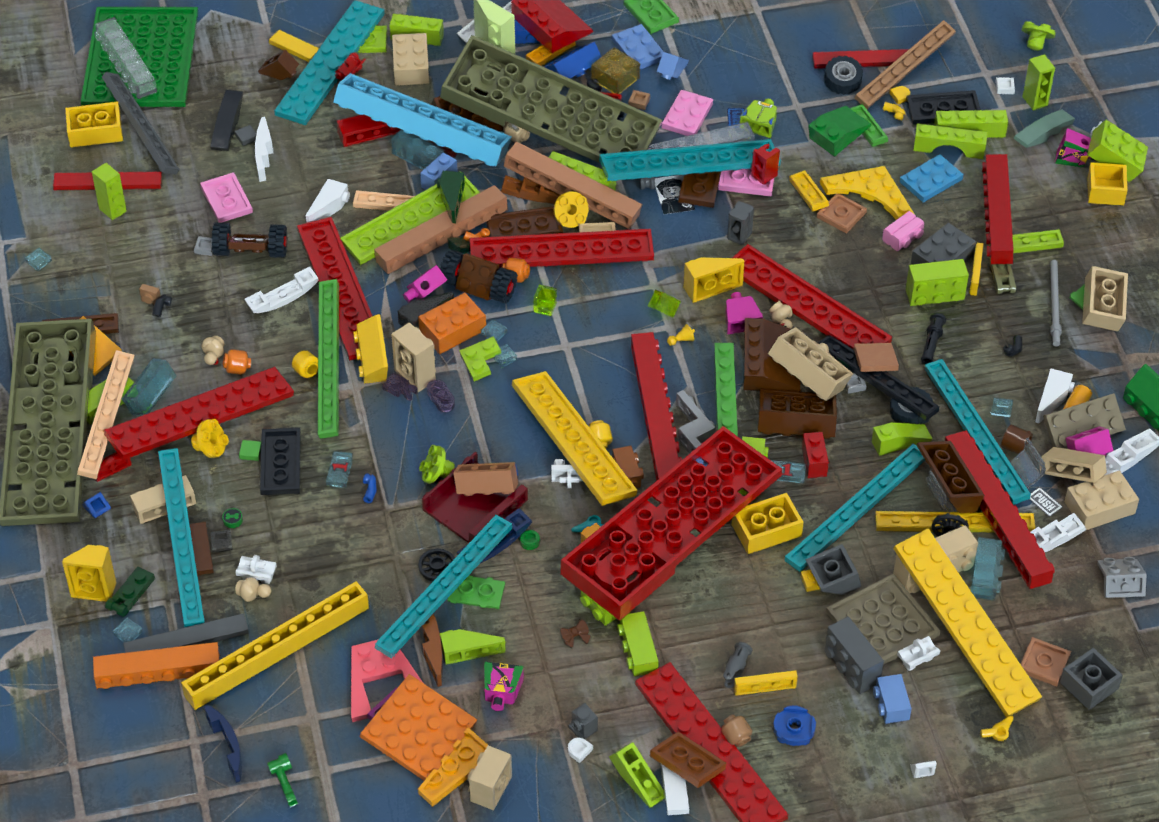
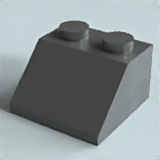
M843 544L805 559L822 592L844 595L861 587L859 574Z

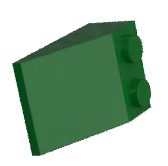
M843 106L820 115L808 125L809 139L835 157L871 127V123L849 107Z

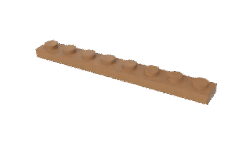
M943 20L858 92L855 99L860 104H863L866 109L871 107L948 41L956 31Z

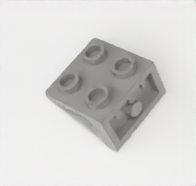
M1125 557L1123 559L1104 558V560H1098V566L1104 575L1105 598L1146 596L1147 574L1137 559Z

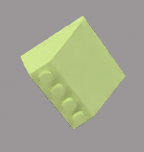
M473 0L475 37L515 54L514 15L490 0Z

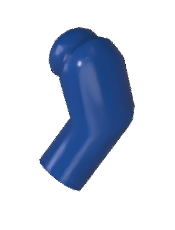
M366 473L362 482L368 484L363 500L366 503H372L377 492L376 477L373 474Z

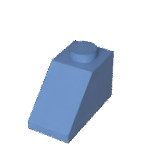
M663 52L657 72L662 73L661 77L671 80V77L678 78L689 60Z

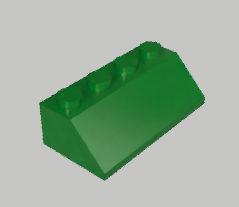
M1144 364L1126 385L1123 399L1140 416L1144 417L1154 429L1159 431V375L1147 364Z

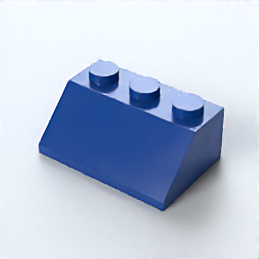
M591 42L573 49L542 67L569 79L574 76L578 78L584 75L585 70L588 68L589 70L597 68L599 66L598 63L603 61V58L595 42Z

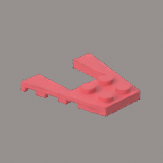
M378 640L352 646V722L368 719L367 714L371 711L363 683L398 674H403L404 679L410 674L422 682L401 650L391 659L375 649V643Z

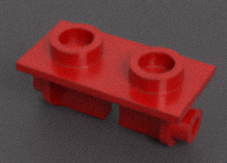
M351 53L335 71V77L342 81L350 73H357L362 69V64L366 59L360 60L357 53Z

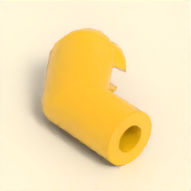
M884 103V111L895 113L894 118L897 120L903 119L905 115L904 109L896 104Z

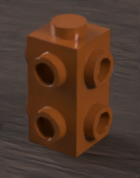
M632 446L612 449V458L636 488H640L641 479H644L642 467H638L639 459L637 452H633Z

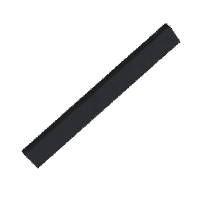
M828 335L818 342V344H827L832 357L848 370L925 421L939 412L937 404L887 371L861 372L854 350L833 336Z

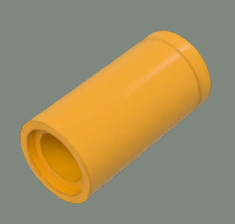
M1084 385L1075 386L1063 409L1089 401L1092 397L1091 390Z

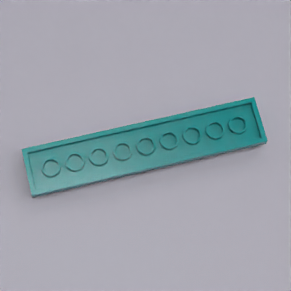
M354 0L274 110L275 116L306 125L338 81L335 77V71L351 53H358L359 47L363 46L365 39H368L370 32H373L374 27L377 26L385 15L384 9Z
M768 139L600 154L599 161L607 181L633 180L637 178L752 169L754 149L770 144L769 148L766 149V151L770 152L775 147L772 140Z

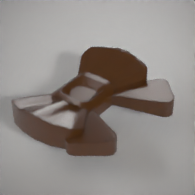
M580 620L576 626L569 629H560V635L565 645L570 648L573 647L574 637L580 636L585 644L591 638L588 635L589 629L584 620Z

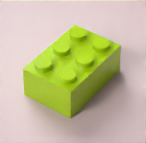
M1105 120L1093 130L1087 155L1099 163L1126 165L1127 181L1131 182L1143 172L1148 147L1115 124Z
M964 259L909 265L906 293L910 306L965 300L969 274Z

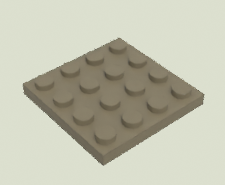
M894 574L826 609V613L834 623L849 616L884 660V664L898 658V651L912 645L914 640L918 638L921 640L927 636L932 640L940 636L938 627Z

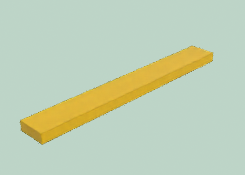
M875 512L876 531L922 532L929 529L930 532H933L931 529L932 520L937 515L949 513L950 515H960L961 518L967 520L970 532L995 533L983 512ZM1019 513L1020 517L1026 521L1029 531L1034 530V513Z

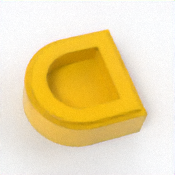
M898 86L890 89L889 94L897 104L907 102L906 98L907 95H910V90L907 87Z

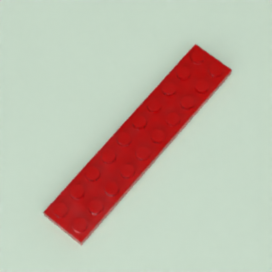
M332 217L297 225V231L313 271L319 279L318 283L337 279L339 282V336L349 361L357 359L356 349L359 347L358 342L354 343L353 331H356L358 323L373 316Z
M651 229L470 238L471 255L499 264V268H502V265L506 264L509 258L525 259L530 267L654 260Z
M747 244L732 257L744 260L743 281L774 302L781 301L782 304L789 305L794 315L825 335L833 336L853 350L854 344L892 342L891 335L751 245Z
M272 367L104 430V435L121 459L125 460L197 433L199 424L204 420L216 419L221 424L294 396V390L277 368Z
M671 662L635 680L637 688L673 735L680 732L726 762V769L709 780V782L739 822H783L788 819V813L737 747L731 745L726 740L719 724Z

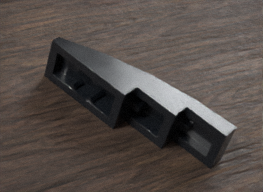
M225 91L210 146L212 150L229 151L235 126L238 125L243 91Z

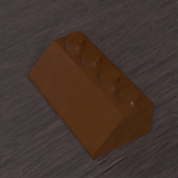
M918 442L916 446L959 513L977 512L985 495L952 442Z

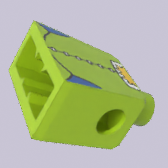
M769 98L765 99L764 102L754 100L741 114L739 129L771 138L777 117V107L774 106V102Z

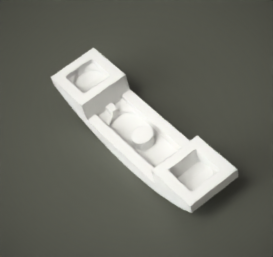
M308 267L294 274V280L266 294L259 291L245 298V302L253 313L271 311L296 300L309 291L319 279L311 267Z

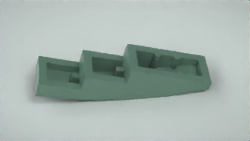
M1063 109L1053 112L1024 128L1013 139L1026 148L1048 141L1049 136L1060 133L1062 127L1072 125L1075 118Z

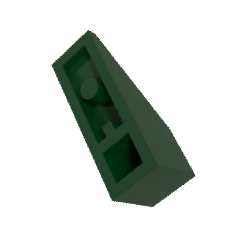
M442 171L441 178H438L437 188L440 189L441 198L452 223H456L465 188L464 172Z

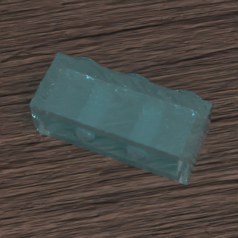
M402 129L391 138L392 154L423 170L439 155L444 153L443 149L414 134H407Z
M152 358L123 396L122 400L132 415L143 416L150 413L176 378V374L168 361Z
M978 537L971 592L975 598L995 600L996 593H1000L1002 581H998V577H1002L1003 565H1000V561L1004 560L1005 549H1001V540Z

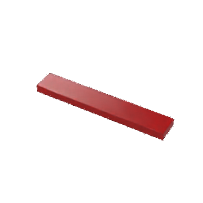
M909 49L813 52L812 57L814 69L826 68L828 62L838 56L852 57L862 67L890 66Z
M118 172L120 173L122 189H161L162 172ZM55 173L53 189L95 190L92 173Z

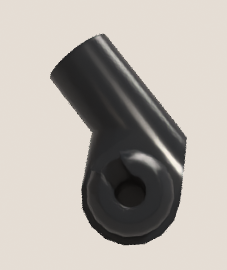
M596 78L587 81L588 87L601 92L602 87Z
M162 294L157 298L152 315L161 317L164 305L170 306L172 297Z
M1015 335L1013 337V345L1008 344L1009 347L1006 345L1003 347L1006 356L1013 357L1022 351V336Z

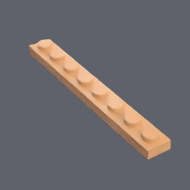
M117 350L115 352L77 475L97 479L108 444L104 430L114 425L135 355Z

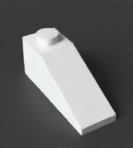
M327 179L306 214V223L328 218L342 209L345 202L347 203L350 198L348 184Z
M1050 369L1037 411L1036 423H1040L1044 419V415L1052 413L1066 401L1068 393H1072L1075 383L1071 382L1073 374Z

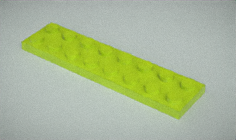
M465 175V188L461 203L480 193ZM436 184L340 238L344 247L360 265L375 258L374 249L447 211L441 198L440 189L437 188Z

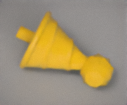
M685 324L676 336H669L667 342L670 346H674L677 341H694L693 333L695 330H691L690 326Z

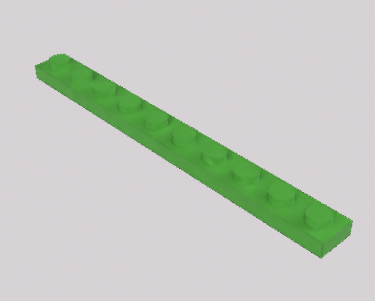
M337 279L319 282L318 436L320 439L339 436V282Z

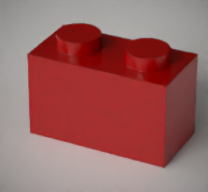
M823 432L803 433L802 452L807 477H827L829 461Z

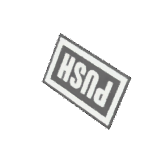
M1040 486L1031 492L1029 500L1049 517L1063 508L1060 503Z

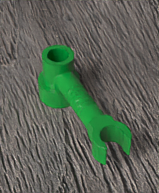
M284 753L279 755L278 759L267 764L271 774L276 773L288 804L292 807L298 803L285 774V771L292 769L287 754Z

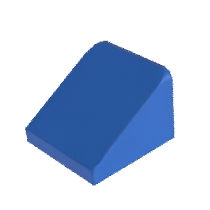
M101 492L82 504L94 519L111 509Z

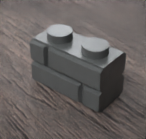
M738 201L729 212L728 240L744 245L747 238L752 234L753 206Z

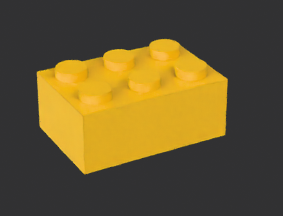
M118 102L65 108L70 147L123 141Z
M784 493L747 505L732 518L731 525L747 554L801 537L804 522L788 494Z

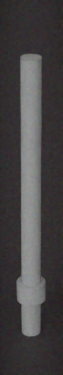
M1052 260L1050 261L1052 306L1050 334L1052 335L1053 346H1059L1062 326L1059 320L1058 262Z

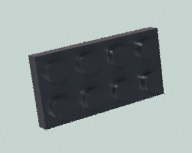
M975 90L907 95L906 98L913 125L934 123L936 111L981 110Z
M262 429L260 494H300L301 429Z

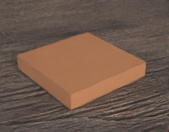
M835 194L829 200V206L822 208L817 213V218L847 233L867 213V208L841 194Z
M892 343L854 344V352L861 372L898 371L899 364Z
M1032 637L1021 661V666L1028 676L1058 686L1071 651Z

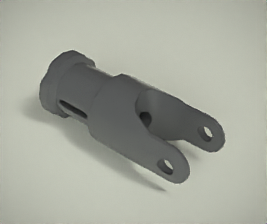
M736 643L735 651L726 663L723 677L726 679L724 684L727 688L734 686L735 678L741 676L746 667V660L753 652L752 647L747 643Z

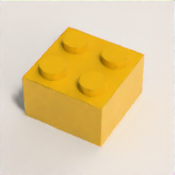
M1090 162L1087 176L1088 203L1124 206L1128 191L1127 166Z

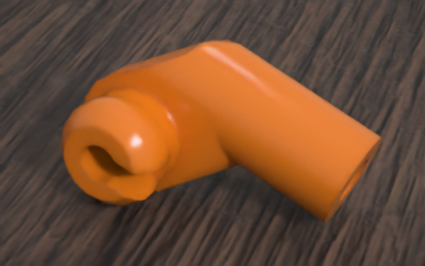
M482 228L476 234L466 231L463 240L470 242V238L490 237V231L487 228Z

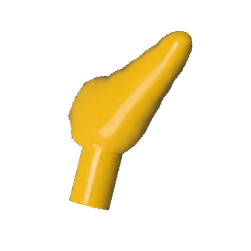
M1013 716L1006 717L990 729H981V738L993 737L997 741L1006 740L1009 737L1008 731L1013 721Z

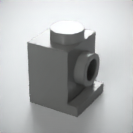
M584 703L572 711V721L568 727L578 738L586 739L598 731V717Z

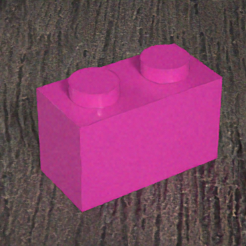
M1099 426L1065 438L1067 448L1070 450L1105 456L1113 451L1109 429Z

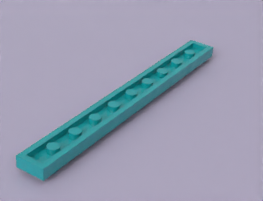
M943 359L925 364V371L964 431L967 430L970 437L975 439L977 448L983 452L984 459L987 464L991 465L995 477L1000 479L1001 486L1004 491L1008 492L1012 504L1030 499L1031 493Z
M912 444L790 551L785 556V562L801 572L807 566L805 559L822 553L925 462L918 447Z
M178 448L158 451L184 628L205 622Z
M495 515L375 643V649L392 659L512 529V523Z

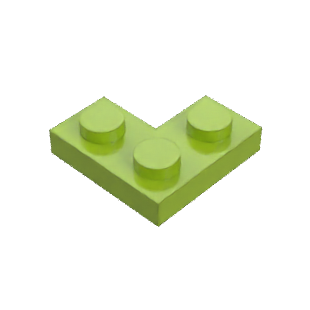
M494 336L459 350L473 381L491 375L486 360L502 354Z

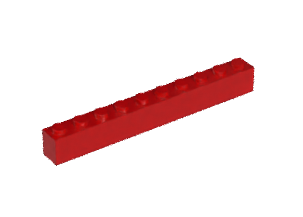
M654 332L631 334L632 356L657 481L682 460V457H678L677 453L680 452L679 442H675L674 439L677 437L676 427H672L674 422L673 412H669V408H671L670 397H666L668 393L667 382H663L665 372L664 368H660L662 357L661 353H657L659 341L654 338Z
M967 430L945 436V441L952 442L985 495L979 508L1028 588L1033 589L1052 583L1055 572L1053 564L1048 562L1043 548H1040L1037 544L1035 535L1030 533L1026 521L1019 515L1018 508L1012 504L1008 492L1002 488L1000 479L995 477L991 465L987 464L984 459L983 452L977 448L975 439L970 437Z

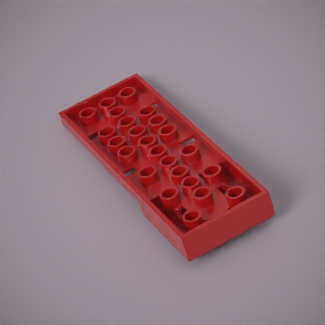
M723 426L561 559V575L620 621L675 574V566L778 480L782 475V468ZM700 457L705 462H707L708 465L705 467L703 464H700L695 460ZM743 489L746 492H748V494L743 496L738 491ZM653 497L661 504L656 507L648 499ZM695 529L701 534L695 537L690 532ZM636 571L638 575L634 580L628 582L626 579Z

